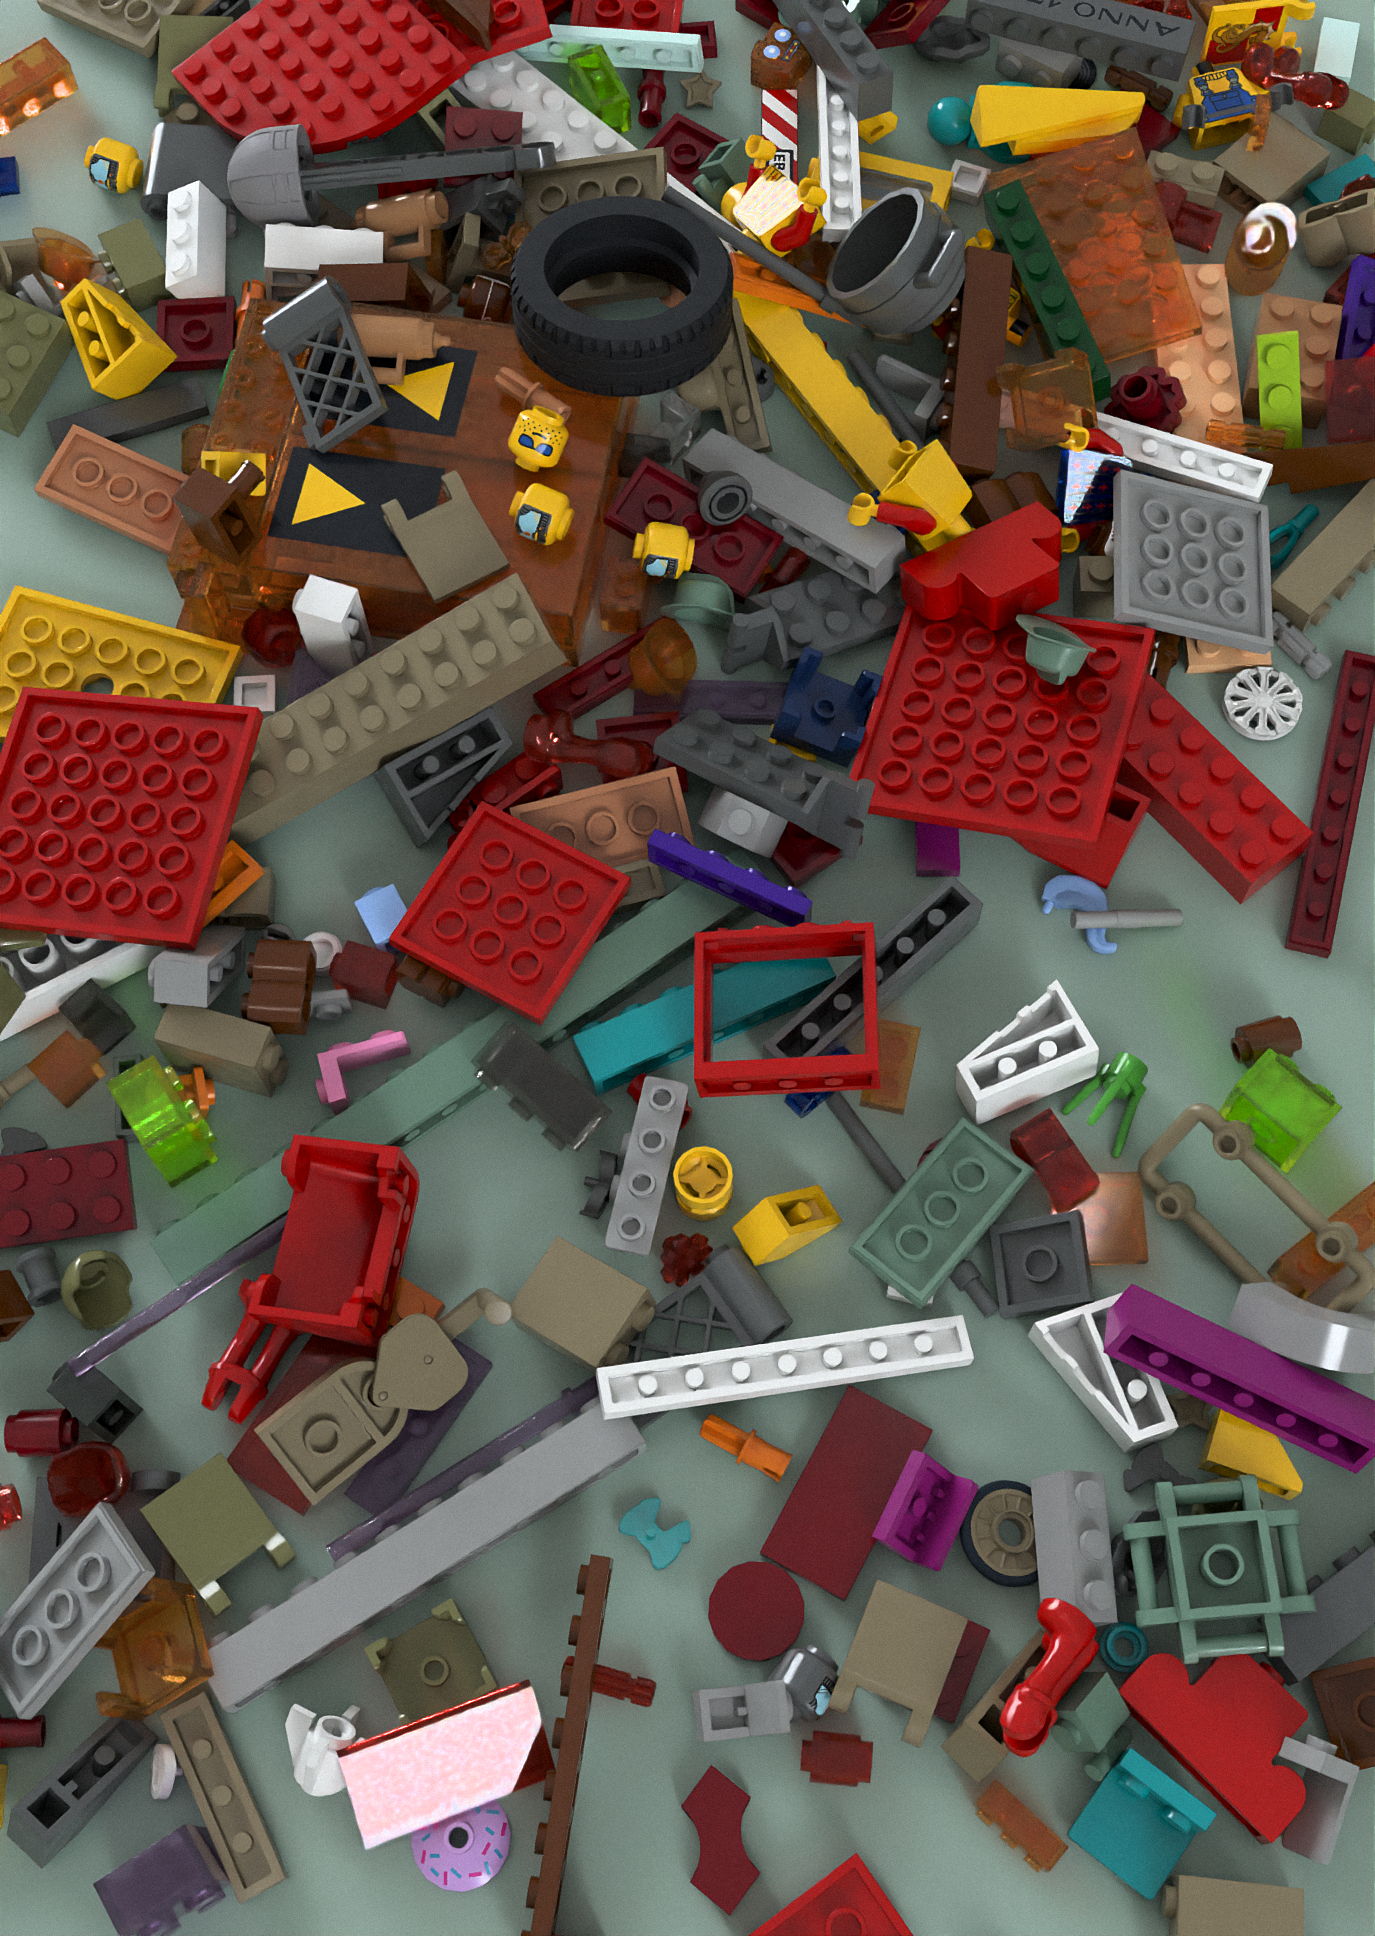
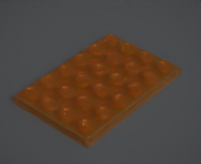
M1136 127L987 175L990 191L1020 179L1105 364L1202 334L1203 326ZM1031 320L1049 380L1058 379Z

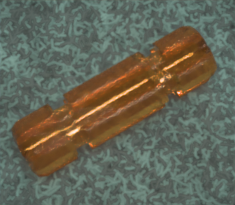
M1211 419L1207 423L1205 440L1209 442L1221 443L1223 440L1227 441L1228 445L1259 449L1260 446L1266 447V451L1282 450L1284 448L1286 432L1284 430L1270 428L1269 431H1266L1261 426L1231 422V425L1225 424L1226 421Z

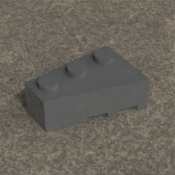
M492 706L384 765L374 774L416 848L429 840L444 820L457 808L465 796L512 745L513 742Z

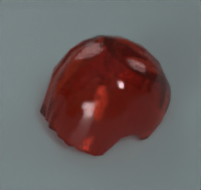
M89 1440L79 1443L73 1448L51 1458L48 1470L46 1471L49 1484L48 1490L50 1491L53 1505L57 1507L64 1517H86L99 1501L109 1503L113 1507L118 1504L128 1490L131 1471L125 1456L118 1447L108 1442Z

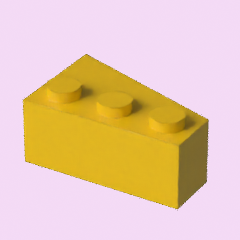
M84 278L60 302L91 388L94 391L115 400L137 395L178 357L119 294L87 278Z

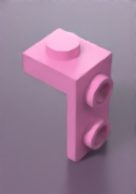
M381 1031L372 1035L370 1040L355 1044L350 1042L337 1043L330 1046L327 1052L317 1054L322 1078L315 1079L321 1104L329 1103L335 1116L348 1109L350 1098L343 1073L410 1054L411 1051L404 1031Z

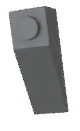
M123 1705L11 1809L6 1835L42 1869L81 1832L157 1743L158 1736Z

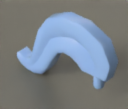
M1059 874L1045 884L1041 901L1045 902L1042 908L1045 914L1050 913L1053 907L1060 910L1069 908L1078 911H1108L1107 898L1104 892L1096 883L1079 875ZM1106 928L1085 929L1087 945L1093 951L1100 954L1115 953L1117 944L1116 942L1110 943L1106 941Z

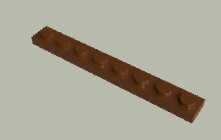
M591 1554L589 1565L581 1564L576 1594L584 1595L581 1616L573 1614L570 1625L568 1645L576 1646L573 1666L565 1665L561 1680L560 1696L568 1697L565 1718L556 1717L552 1748L560 1749L557 1769H548L543 1801L551 1802L548 1823H539L534 1853L543 1855L539 1877L531 1875L527 1891L526 1908L534 1909L531 1931L522 1930L521 1936L555 1935L614 1561L611 1557Z

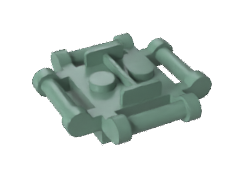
M1254 1474L1238 1475L1235 1481L1172 1486L1170 1481L1155 1483V1499L1160 1521L1131 1523L1122 1526L1124 1541L1130 1542L1139 1603V1611H1135L1137 1627L1176 1624L1178 1651L1183 1665L1197 1664L1199 1658L1262 1652H1265L1267 1657L1283 1656L1285 1650L1280 1615L1316 1611L1314 1595H1308L1297 1532V1526L1301 1525L1299 1509L1273 1511L1261 1509L1258 1485ZM1240 1500L1243 1511L1178 1517L1176 1506ZM1269 1528L1277 1529L1288 1597H1280ZM1163 1538L1164 1557L1173 1607L1159 1608L1149 1539ZM1261 1617L1262 1632L1196 1637L1194 1622Z

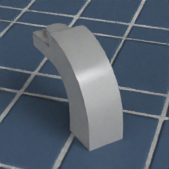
M1271 1282L1241 1285L1227 1326L1228 1328L1262 1347L1306 1364L1346 1373L1369 1374L1374 1372L1375 1311L1345 1313L1326 1309L1304 1301Z

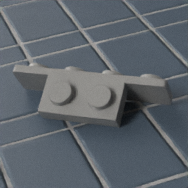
M646 1076L644 1079L631 1134H624L619 1158L624 1160L621 1176L614 1175L611 1184L609 1201L614 1202L604 1242L605 1247L609 1250L642 1257L650 1255L689 1092V1086L686 1083L653 1076Z

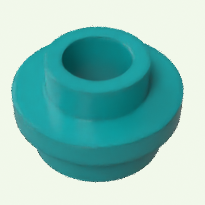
M1118 1622L1110 1625L1102 1633L1099 1641V1652L1104 1663L1112 1670L1120 1673H1131L1141 1662L1148 1658L1149 1643L1146 1635L1139 1627L1129 1622ZM1118 1639H1125L1130 1643L1132 1651L1129 1657H1122L1116 1652L1115 1642Z

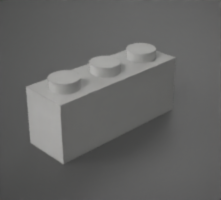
M208 924L201 930L196 950L166 947L150 962L148 969V984L154 987L153 1002L207 1008L244 970L245 927Z
M1062 1470L1031 1479L1040 1605L1043 1599L1057 1598L1078 1608L1091 1620L1095 1627L1118 1623L1104 1473Z

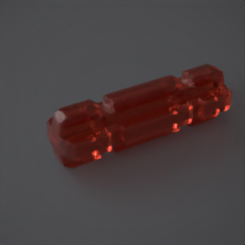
M568 1656L565 1659L560 1675L561 1680L565 1665L573 1666V1656ZM597 1664L593 1692L623 1701L626 1697L631 1699L630 1702L643 1707L651 1706L657 1688L653 1680L640 1676L634 1679L631 1678L630 1673Z

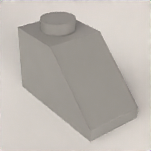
M714 785L697 824L741 847L771 859L788 820Z

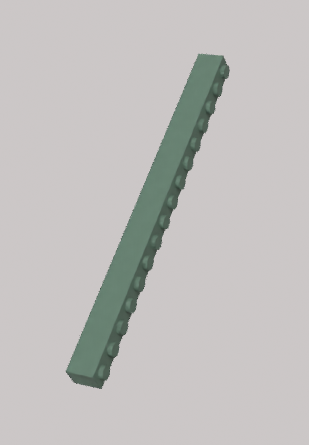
M741 846L731 853L727 851L720 853L735 866L744 870L752 868L763 873ZM683 878L676 884L671 893L662 899L654 898L648 901L639 910L638 915L626 923L621 921L612 925L604 933L603 938L593 944L541 1026L498 1003L496 1010L482 1019L477 1017L470 1020L460 1029L459 1034L448 1042H439L431 1046L423 1054V1058L409 1068L401 1067L392 1072L387 1077L386 1083L372 1093L367 1091L356 1096L349 1103L348 1109L336 1117L330 1116L320 1120L312 1127L311 1133L307 1136L397 1146L402 1151L575 1035L583 1026L597 1020L693 955L695 950V932L718 931V927L730 930L756 911ZM292 1142L276 1150L273 1154V1159L261 1167H253L242 1172L235 1179L234 1185L222 1193H213L202 1199L197 1204L196 1210L182 1220L174 1219L163 1225L158 1230L157 1236L149 1241L177 1286L186 1296H189L283 1232L294 1190L289 1186L287 1177L282 1175L281 1161L284 1152L290 1149Z

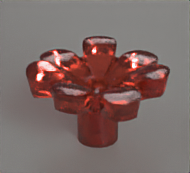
M679 1233L665 1239L662 1244L664 1251L660 1256L664 1267L660 1274L666 1283L669 1284L673 1281L677 1287H681L688 1282L689 1274L695 1277L704 1270L706 1266L701 1261H704L713 1251V1248L707 1244L708 1238L701 1233H695L689 1238L685 1234Z

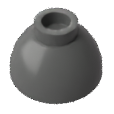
M710 471L706 473L701 480L697 495L698 508L703 519L709 524L716 526L727 525L738 520L751 504L753 497L752 487L743 476L733 471Z

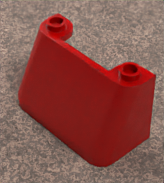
M294 1134L291 1147L284 1152L281 1161L282 1175L287 1177L289 1186L294 1191L273 1273H263L256 1282L253 1281L250 1284L246 1296L247 1313L255 1320L360 1346L378 1348L381 1337L388 1330L418 1202L419 1174L401 1148L397 1146Z

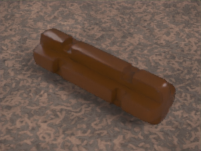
M1113 65L1107 68L1104 78L1106 83L1116 88L1120 85L1122 86L1120 90L1124 88L1129 92H1143L1145 103L1150 101V106L1160 112H1164L1170 105L1173 98L1172 90L1162 85L1159 88L1156 87L1157 82L1136 71L1130 70L1128 72L1125 68Z

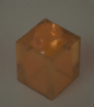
M68 1030L63 1032L27 1065L38 1081L66 1109L107 1074L98 1061L103 1055L101 1051L86 1036L78 1041Z

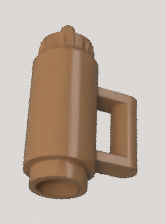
M426 189L370 201L367 205H363L356 210L355 220H352L349 225L353 230L368 228L374 232H383V255L387 263L408 260L431 254V230L440 228L442 223L448 221L449 206L446 197L441 191L434 192L432 189ZM418 233V241L396 245L395 237Z
M350 314L367 357L397 359L396 368L372 367L378 384L402 386L404 383L406 359L421 360L422 358H433L436 356L438 348L451 344L449 337L438 333L437 324L425 322L421 318ZM342 325L338 327L337 331L338 347L344 333ZM355 359L353 366V375L357 366V362Z

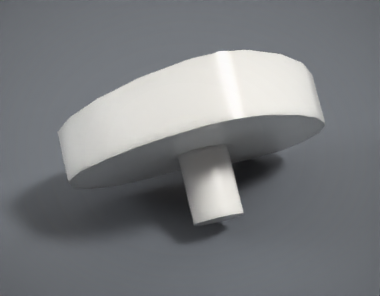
M157 1744L152 1752L150 1788L153 1799H167L172 1791L175 1776H182L183 1774L181 1766L176 1765L175 1753L170 1744Z

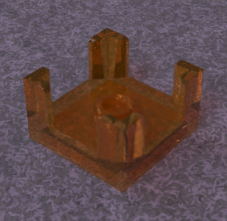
M1069 347L1054 351V356L1057 359L1026 367L1015 362L995 367L999 388L1010 391L1015 429L1010 427L1004 429L1008 448L1025 453L1057 445L1060 442L1065 443L1071 436V430L1064 428L1065 423H1071L1084 428L1099 429L1087 353Z
M153 1576L139 1592L150 1595L152 1600L125 1617L119 1616L93 1646L112 1651L121 1693L102 1690L96 1692L95 1698L99 1715L141 1721L214 1676L191 1584Z

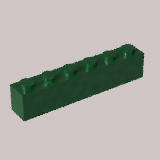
M1020 179L983 194L987 224L1000 252L1013 255L1011 276L1069 403L1085 408L1111 397V374Z

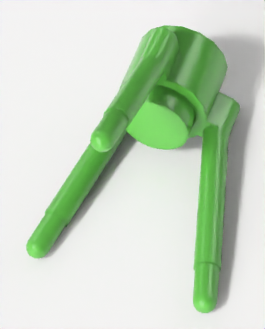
M1119 1052L1111 1064L1104 1063L1098 1073L1061 1109V1113L1063 1115L1070 1114L1103 1083L1106 1092L1087 1119V1124L1094 1126L1114 1097L1126 1099L1129 1096L1112 1150V1157H1120L1138 1102L1146 1091L1142 1081L1148 1073L1147 1066L1136 1056L1126 1052Z

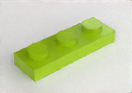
M1298 330L1256 335L1261 451L1303 448Z

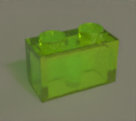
M602 44L567 56L570 89L576 101L618 134L631 130L630 96Z

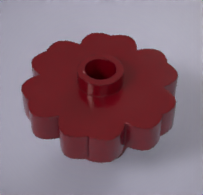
M1144 366L1136 373L1121 376L1117 384L1111 387L1110 398L1112 402L1104 408V414L1172 434L1174 429L1182 423V416L1179 411L1186 406L1187 399L1177 377H1168L1162 367L1152 368Z

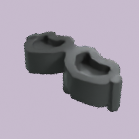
M600 1150V1155L602 1156L599 1179L585 1177L584 1185L594 1187V1190L584 1210L579 1212L581 1215L599 1219L609 1203L612 1180L614 1175H617L618 1154Z

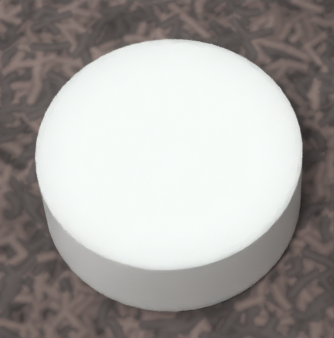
M319 931L308 935L303 940L311 941L317 953L315 976H329L341 967L344 960V951L339 939L335 935Z

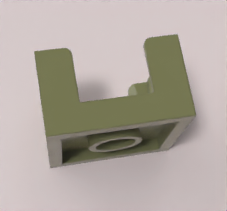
M452 1598L431 1609L432 1617L391 1640L385 1636L364 1648L374 1670L381 1675L400 1713L398 1718L408 1738L415 1743H418L503 1692L463 1613Z

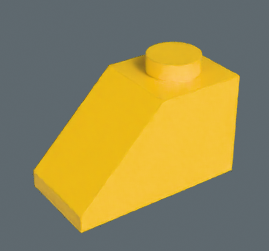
M818 1184L765 1197L736 1223L732 1229L741 1242L743 1251L751 1258L754 1265L758 1266L783 1259L836 1228L843 1221Z
M1220 1408L1213 1414L1210 1431L1207 1433L1198 1465L1199 1469L1222 1477L1254 1474L1258 1490L1289 1501L1301 1493L1303 1482L1276 1435Z

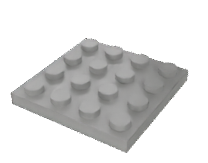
M1120 469L1113 478L1114 620L1141 627L1155 628V630L1254 653L1267 654L1274 647L1268 506Z

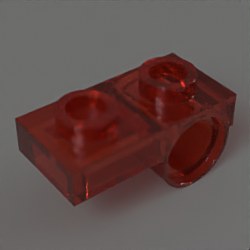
M1160 182L1154 188H1151L1137 229L1208 254L1212 248L1223 213L1186 201V191L1175 183Z
M1050 1107L1010 1133V1144L1015 1155L1035 1169V1173L1060 1210L1077 1201L1101 1184V1181Z

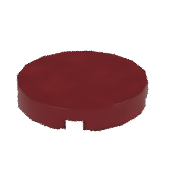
M748 1561L731 1567L717 1580L709 1597L708 1619L714 1637L728 1653L743 1660L764 1662L781 1656L796 1642L804 1623V1601L799 1586L785 1570L769 1562Z

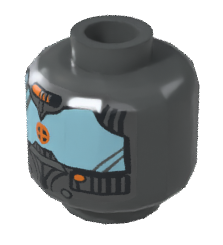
M806 1645L804 1649L796 1647L788 1650L768 1679V1681L784 1680L786 1691L789 1692L793 1703V1716L790 1721L793 1724H796L799 1718L809 1722L822 1718L829 1707L828 1703L838 1680V1675L836 1674L838 1665L825 1652L812 1645Z

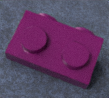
M912 1450L872 1537L903 1560L938 1572L947 1558L976 1495L978 1485L970 1479L952 1474L926 1453Z

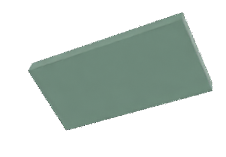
M962 1115L849 1247L848 1253L921 1310L1030 1180L1035 1169Z

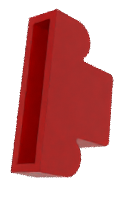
M1036 501L900 564L902 598L920 615L930 620L948 619L957 613L959 606H964L990 630H998L1016 621L1017 615H1029L1059 600V564L1062 560L1061 521L1040 502Z
M1158 1653L1145 1659L1117 1687L1131 1712L1130 1716L1261 1845L1273 1843L1302 1809L1305 1803L1306 1790L1303 1780L1297 1772L1287 1766H1274L1271 1761L1281 1750L1285 1736L1291 1738L1307 1720V1710L1282 1687L1285 1684V1680L1272 1666L1263 1661L1258 1664L1249 1654L1214 1657L1191 1684L1188 1682L1187 1668L1174 1655Z

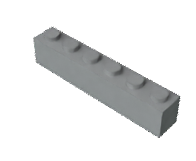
M711 428L682 458L685 480L699 488L703 476L710 471H733L743 476L750 483L753 491L751 504L744 514L784 537L783 541L875 594L900 569V564L906 562L905 535L901 534L896 527L877 522L873 517L864 526H855L849 523L847 515L851 505L837 498L830 490L819 488L805 480L798 472L787 470L776 464L766 454L757 453L744 446L732 435H725Z

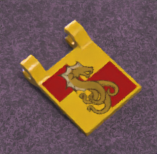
M1260 0L1213 6L1199 63L1209 61L1213 66L1266 59H1273L1286 65L1299 63L1302 49L1301 47L1294 48L1297 34L1296 32L1284 33L1288 16L1297 20L1313 18L1316 8L1315 2L1308 3V0Z

